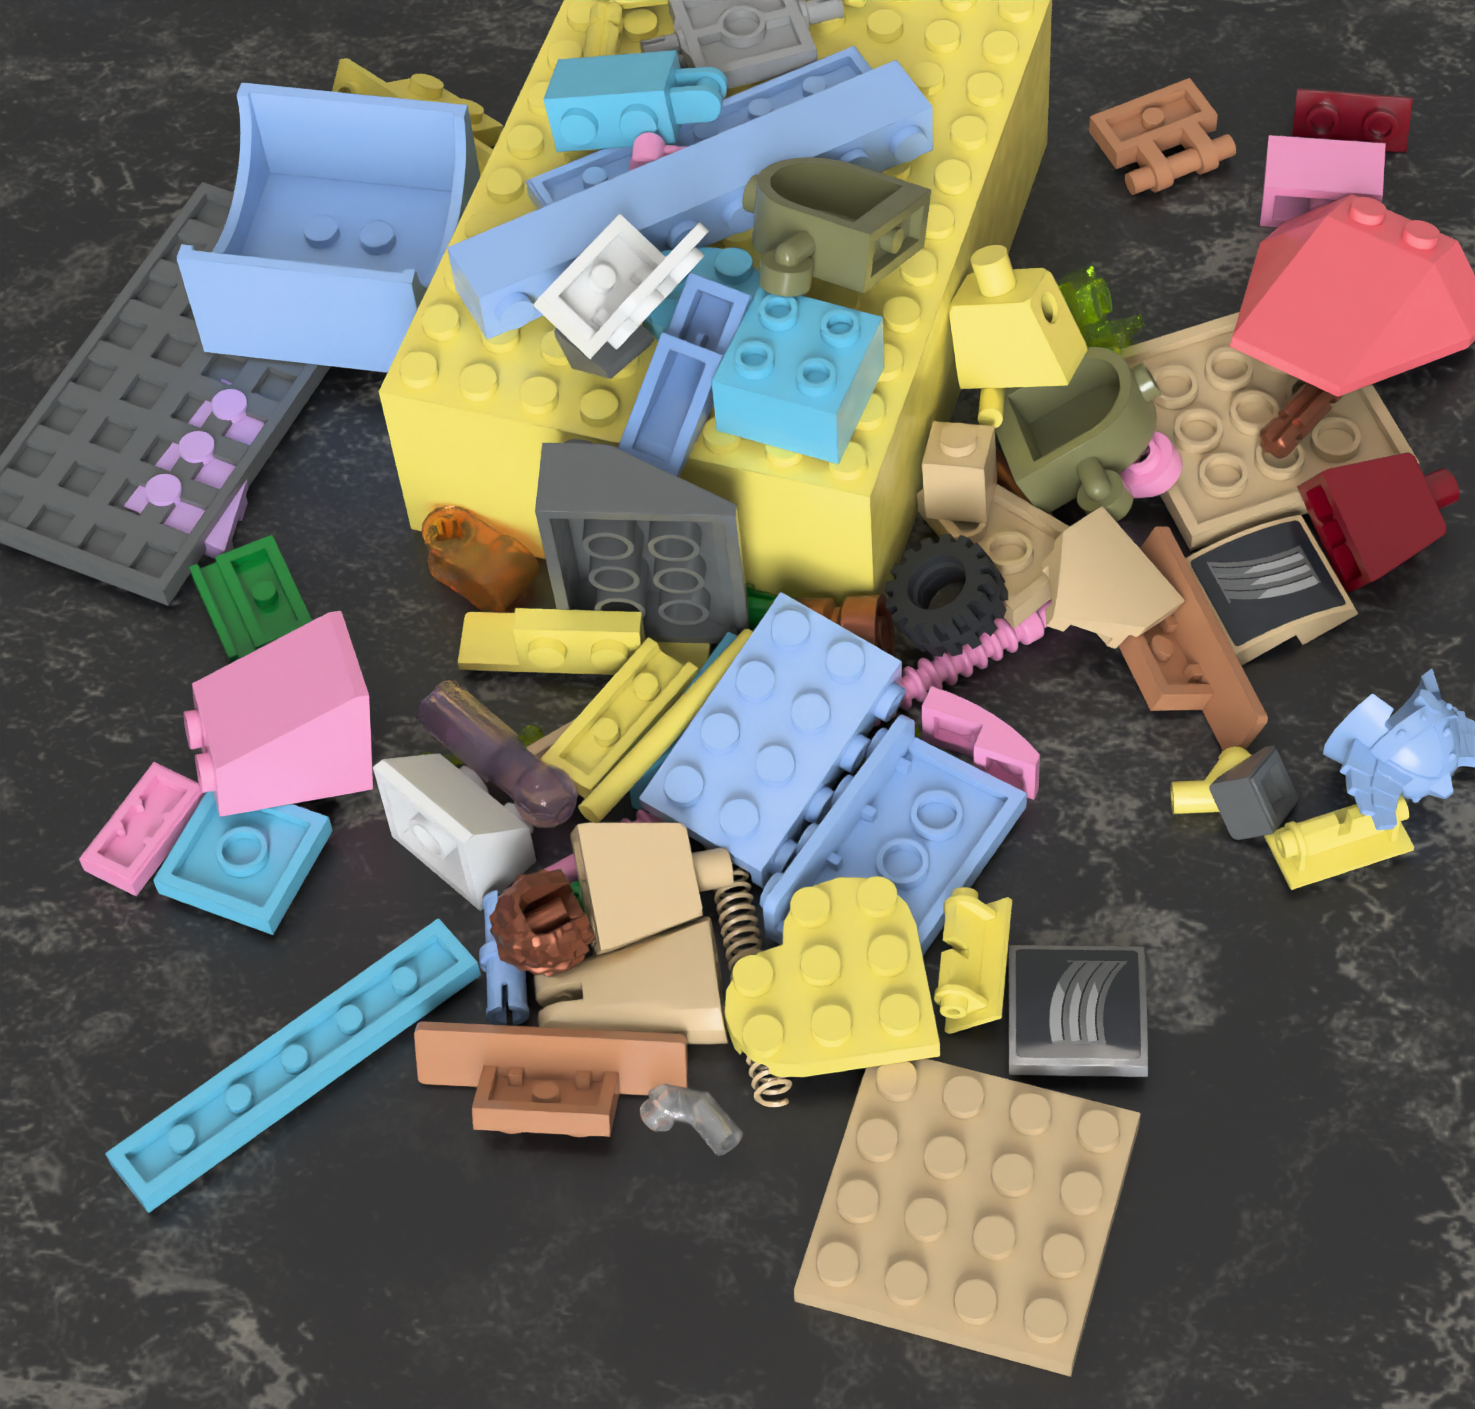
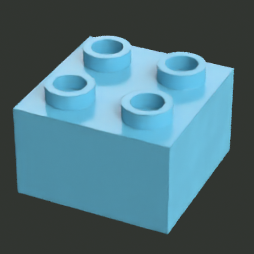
M759 286L712 379L716 430L839 464L884 369L883 317L802 295L794 297L778 296L766 292Z

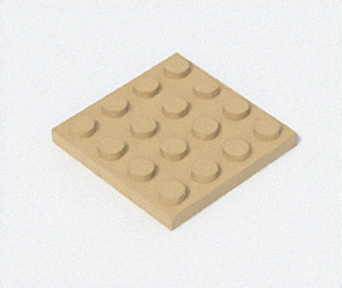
M1240 312L1114 351L1126 361L1131 369L1144 362L1161 391V395L1153 399L1157 413L1155 431L1164 434L1178 449L1182 456L1183 466L1175 484L1160 494L1190 551L1214 544L1222 539L1264 523L1308 513L1297 486L1329 468L1406 452L1415 456L1374 386L1371 384L1344 394L1338 402L1330 404L1332 406L1331 410L1305 438L1297 440L1299 444L1287 457L1277 459L1271 453L1264 452L1259 444L1262 440L1260 431L1272 418L1280 417L1278 412L1306 382L1230 347ZM1148 455L1142 457L1141 461H1144Z
M930 1059L867 1067L794 1287L795 1302L1071 1377L1139 1129L1141 1113Z

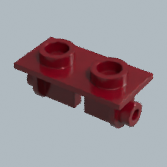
M1297 88L1292 137L1386 143L1385 151L1406 153L1413 97Z

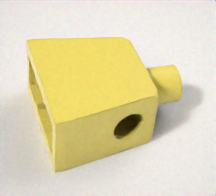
M990 245L977 250L970 258L974 272L967 275L950 302L949 307L960 388L1068 385L1088 349L1052 273L1044 268L1013 269L1007 249L1002 245Z

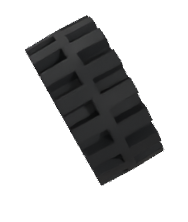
M941 534L939 543H935L931 537L920 541L922 549L917 552L912 548L907 550L903 554L907 561L903 565L895 563L890 571L895 581H886L885 592L889 596L885 600L887 610L900 630L922 652L928 650L932 656L942 657L945 649L952 656L963 654L962 646L966 644L975 649L982 644L979 637L983 633L991 636L996 631L997 626L993 622L994 619L1004 618L1007 609L1002 601L1008 600V589L1004 585L1006 581L983 548L977 542L974 544L969 537L960 535L956 541L951 534ZM965 581L961 593L954 601L942 608L928 610L931 599L940 589L950 583Z

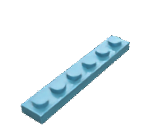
M439 918L106 1152L105 1154L111 1166L148 1213L478 978L481 975L478 962Z

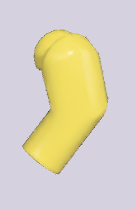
M1229 747L1221 752L1218 757L1219 761L1205 780L1171 782L1172 813L1219 812L1210 793L1209 786L1219 776L1252 755L1242 747Z

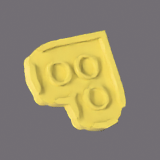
M879 876L868 879L838 877L813 887L799 889L791 898L790 911L784 920L783 944L756 955L745 956L734 965L733 979L726 990V1028L735 1050L740 1055L743 1051L752 1061L769 1067V1073L779 1077H808L940 1056V1042L917 925L907 903L897 895L896 886L887 878Z

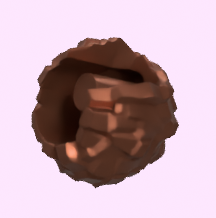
M543 869L536 873L516 876L512 887L507 888L498 896L495 910L489 916L492 926L489 931L497 944L500 960L515 966L519 971H530L534 975L544 974L548 977L558 972L569 971L578 963L584 961L585 954L589 951L588 945L596 940L587 914L583 913L575 895L571 894L573 892L572 887L561 869L552 871Z

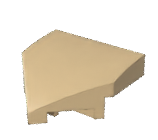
M1103 506L1063 531L1054 541V550L1041 563L1042 572L1050 579L1052 601L1045 609L1046 626L1064 632L1070 625L1097 633L1106 646L1114 649L1129 635L1138 637L1172 615L1185 601Z

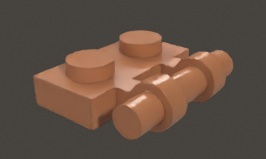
M1190 78L1090 116L1089 133L1115 169L1137 162L1141 167L1125 174V183L1132 195L1148 189L1156 193L1171 187L1174 179L1194 171L1200 175L1218 168L1219 161L1236 155V146L1229 134L1213 140L1207 135L1216 130L1218 114ZM1180 144L1185 148V151L1167 158L1162 153V151Z

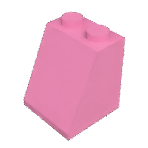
M341 611L329 612L192 683L194 710L183 712L187 741L190 749L201 748L202 750L201 754H195L200 789L202 793L213 791L220 817L373 789L369 693Z

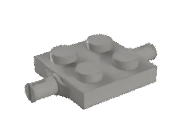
M668 0L669 13L674 24V33L647 40L642 39L640 40L641 53L677 50V54L683 55L690 68L714 67L723 72L728 80V89L779 77L817 61V49L810 34V25L844 18V8L842 0Z

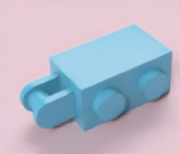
M677 50L558 59L543 100L557 152L633 147L635 139L642 133L647 132L659 135L663 138L665 144H676L682 124L711 122L720 115L723 105L722 99L725 97L728 89V80L723 72L714 67L681 69Z

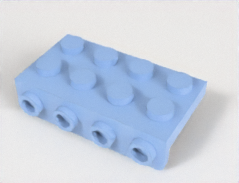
M780 592L639 797L640 807L666 823L685 824L688 836L709 849L726 847L731 862L751 873L752 882L764 889L773 874L778 871L784 873L795 859L797 841L809 823L820 824L830 811L831 801L835 793L832 789L843 772L846 770L853 774L859 768L866 757V752L871 742L867 736L879 718L888 722L897 711L906 692V689L900 686L902 681V661Z
M900 715L889 730L881 728L875 734L867 749L866 761L855 777L847 775L840 782L833 795L831 809L820 824L812 823L804 831L796 848V857L784 873L776 872L767 882L760 898V906L763 908L765 937L780 945L783 944L784 920L790 911L791 898L799 889L813 887L838 877L868 879L879 876L893 882L897 889V895L907 903L917 925L923 956L944 927V901L951 897L952 891L955 888H971L1025 810L1027 793L915 737L914 720Z

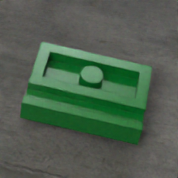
M273 535L215 556L216 563L199 568L198 564L189 567L193 581L230 664L312 621Z

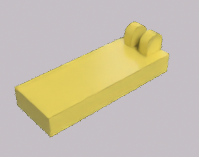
M648 637L542 756L540 760L544 773L586 799L683 695L698 674L699 668L689 661L686 665H683L660 651L658 643Z

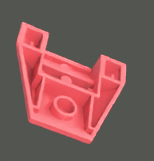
M1351 194L1285 221L1260 242L1230 347L1339 397L1468 348L1475 341V274L1458 240L1440 233L1437 227L1428 222L1410 220L1389 211L1383 203L1376 199L1358 197Z

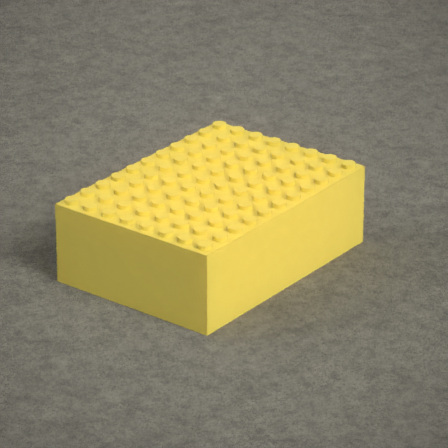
M608 0L563 1L447 247L537 210L528 196L526 180L601 150L557 152L543 99L558 59L583 57L587 29L591 25L589 23L590 9L596 2L602 1L608 4ZM868 0L866 5L861 8L843 4L844 18L810 25V34L817 49V61L852 46L857 48L872 69L897 60L932 105L933 150L920 155L910 162L901 163L880 172L931 189L924 248L864 294L812 276L810 290L802 295L883 317L884 369L840 463L835 464L717 431L713 405L696 444L679 476L683 480L737 504L745 582L754 584L755 590L779 595L782 592L789 597L798 599L831 597L838 606L842 605L847 596L883 594L888 598L885 592L886 581H894V576L890 571L895 563L900 564L918 513L917 493L923 489L922 461L933 421L950 422L961 390L957 376L949 317L950 302L967 275L974 272L970 258L977 250L990 245H1002L1006 247L1009 254L1047 146L1052 0ZM669 4L622 10L624 22L622 34L618 38L621 40L619 55L641 53L640 40L674 33V24L669 13ZM774 78L727 89L723 99ZM753 228L706 246L720 249L741 248L751 255L753 266L760 273L762 255L753 246ZM446 248L379 390L411 529L546 559L535 514L542 443H564L572 439H582L594 444H609L618 448L658 344L657 339L653 336L654 341L651 343L652 345L611 379L572 369L555 337L554 331L556 327L545 316L532 320L518 329L509 330L487 340L455 289L448 249Z

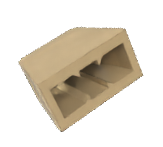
M683 823L577 824L570 834L584 911L596 937V940L591 943L593 956L617 950L674 927L698 920L703 916L699 892L733 886V869L727 848L722 847L691 853L687 828Z

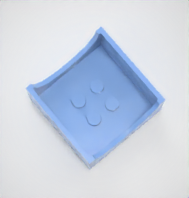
M241 83L237 93L240 112V156L234 195L226 224L212 252L195 251L192 245L181 244L177 255V262L204 352L388 372L480 179L468 105Z

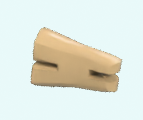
M709 916L674 927L617 950L584 958V961L578 963L569 971L558 972L550 977L544 974L534 976L536 1001L539 1005L545 1007L539 1011L538 1027L683 1034L687 1038V1044H726L729 1042V1033L725 1021V1004L722 995L723 988L719 956L713 925Z

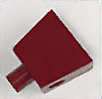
M1408 452L1329 468L1297 486L1334 571L1347 594L1381 578L1445 535L1446 524L1440 509L1456 503L1460 495L1457 481L1449 470L1441 468L1423 475L1416 457Z

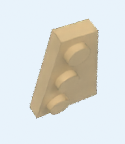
M996 484L987 523L926 518L924 488L917 493L918 512L939 538L941 534H951L956 541L960 535L969 537L974 544L977 542L992 559L1006 581L1004 585L1008 589V600L1002 601L1007 609L1004 618L1013 629L1051 599L1050 579L1042 572L1041 563L1054 550V541L1063 531L1069 528L1068 525Z

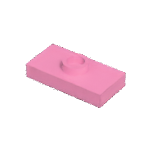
M153 762L79 858L84 871L137 896L170 853L204 797L205 793L201 792L199 783Z

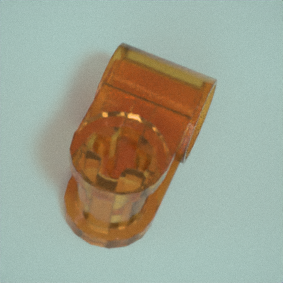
M443 506L433 510L423 521L421 532L425 545L430 549L428 551L427 564L431 575L437 581L444 583L467 598L482 612L503 613L540 574L538 561L522 543L508 535H503L472 515L467 509L459 506Z

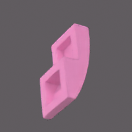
M931 686L922 705V741L974 757V767L1027 793V798L1034 800L1039 790L1040 754L1031 744L994 714L964 698Z

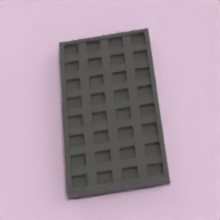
M204 182L199 185L1 454L0 543L168 606L190 575L189 567L197 564L207 550L205 540L245 481L247 480L249 488L331 366L204 352L177 262V255L181 244L192 245L195 251H213L226 224L234 192ZM222 379H224V380H226V381H228V382H231V385L226 384V383H223V382H220V381H221ZM236 389L246 396L248 404L245 411L246 416L262 421L265 424L252 444L248 445L225 437L233 424L232 420L219 419L214 415L213 411L201 428L188 424V422L205 400L212 402L213 397L220 391ZM193 431H203L210 434L214 440V458L236 467L221 489L194 480L204 466L203 461L191 463L180 456L171 471L155 465L172 443L179 445L180 440L186 434ZM171 474L177 477L181 483L182 493L180 500L203 509L205 512L191 533L188 534L164 525L176 507L175 503L157 506L148 502L140 515L125 509L124 505L139 485L146 487L147 482L154 476Z

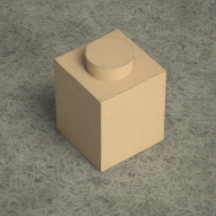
M933 421L922 461L926 518L987 523L997 484L995 426Z

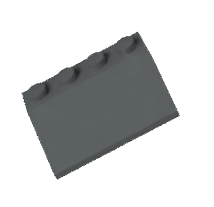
M572 439L564 443H542L535 514L557 609L642 612L645 639L649 637L655 642L719 644L727 632L738 636L744 629L751 630L737 504L609 444H594L582 439Z

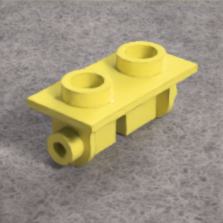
M1402 795L1398 798L1396 810L1397 825L1394 829L1376 831L1372 817L1360 814L1358 805L1354 804L1298 823L1294 821L1285 824V827L1277 829L1274 834L1264 836L1291 890L1414 850V845L1401 821L1409 818L1408 806Z
M968 887L955 888L952 891L951 897L944 901L945 923L943 941L951 945L953 949L941 952L938 988L935 990L934 1000L940 1005V1013L946 1017L945 1032L948 1034L1002 1018L1012 899L1009 897L984 904L978 900L977 891Z

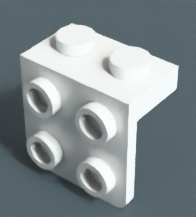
M619 214L546 289L533 306L589 359L606 342L617 350L705 256L695 246L704 238L709 230L699 222L671 253L665 257L633 225Z

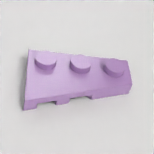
M222 379V380L220 381V382H223V383H226V384L231 385V382H228V381H226V380H224V379ZM226 389L217 393L213 397L212 402L205 400L188 424L201 428L213 411L214 415L219 419L232 420L233 424L225 437L251 445L265 422L246 416L245 411L248 404L246 396L241 391ZM193 431L186 434L180 440L179 445L172 443L155 465L171 471L180 456L191 463L203 461L204 466L194 480L221 489L236 467L214 458V440L210 434L203 431ZM171 474L154 476L147 482L146 487L139 485L124 505L125 509L140 515L148 502L157 506L175 503L176 507L164 525L188 534L191 533L205 512L203 509L180 500L182 493L181 483L177 477ZM247 480L205 540L207 549L204 553L205 555L215 559V556L233 550V535L238 520H243L248 504L246 498L248 491Z

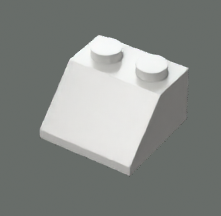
M440 753L382 759L373 767L392 837L479 911L483 909L482 900L486 894L498 890V894H500L514 882L516 876L523 874L536 862L531 838L533 826L527 816L514 804L507 802L503 806L489 795L482 779L469 767L462 766L458 769Z

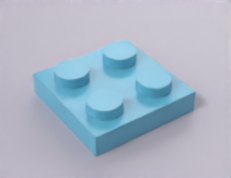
M213 791L206 792L155 876L154 884L161 895L273 935L333 831L328 816L293 804L220 817Z

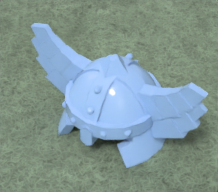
M1432 668L1421 676L1420 684L1415 692L1390 718L1389 716L1394 709L1374 694H1371L1339 724L1324 745L1323 755L1342 764L1340 773L1346 775L1347 793L1355 797L1360 814L1372 817L1376 831L1394 829L1397 825L1396 810L1400 795L1404 798L1412 799L1414 803L1427 795L1447 799L1454 793L1451 777L1456 769L1460 766L1475 767V721L1466 718L1464 711H1458L1456 707H1452V704L1441 699Z

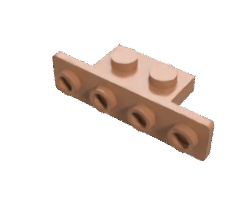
M1157 526L1148 536L1140 550L1185 601L1172 615L1140 636L1129 635L1119 645V648L1150 711L1202 710L1223 751L1234 746L1247 749L1267 724L1268 716L1170 528Z
M423 1021L417 1024L414 1032L417 1074L420 1083L477 1087L472 1105L473 1130L501 1131L509 1134L529 1132L567 1134L574 1137H610L619 1094L684 1097L688 1090L687 1038L683 1034Z

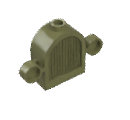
M793 158L767 166L759 175L756 174L750 178L742 199L743 209L754 214L752 243L755 249L762 255L759 274L760 287L766 292L778 296H800L810 290L813 276L864 294L924 248L931 189L855 164L828 158Z
M1087 347L1088 350L1068 385L1006 387L1003 421L999 427L995 428V432L1015 483L1035 507L1048 514L1077 498L1079 506L1086 515L1103 506L1117 522L1128 513L1133 503L1132 491L1119 473L1133 464L1150 443L1157 421L1156 407L1153 399L1160 396L1161 391L1144 362L1131 369L1126 361L1116 352L1101 347Z

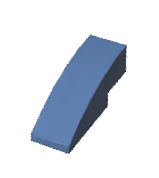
M689 273L667 333H661L618 449L677 477L680 476L714 405L712 379L754 297L694 273Z

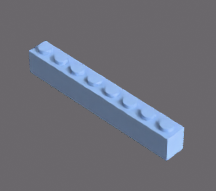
M894 60L447 247L455 289L487 340L509 330L518 329L528 322L544 316L533 304L619 214L660 252L673 250L699 222L709 232L695 247L709 246L734 234L743 233L753 228L754 214L743 209L742 199L744 190L752 176L759 175L764 168L773 163L803 157L828 158L855 164L880 173L901 163L910 162L920 155L932 151V105L899 62Z

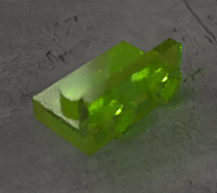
M1093 265L1070 271L1056 282L1087 347L1106 348L1120 355L1123 353L1122 348L1131 345V338L1145 326L1142 314L1108 322L1106 314L1111 313L1113 309L1111 294L1104 278H1096Z

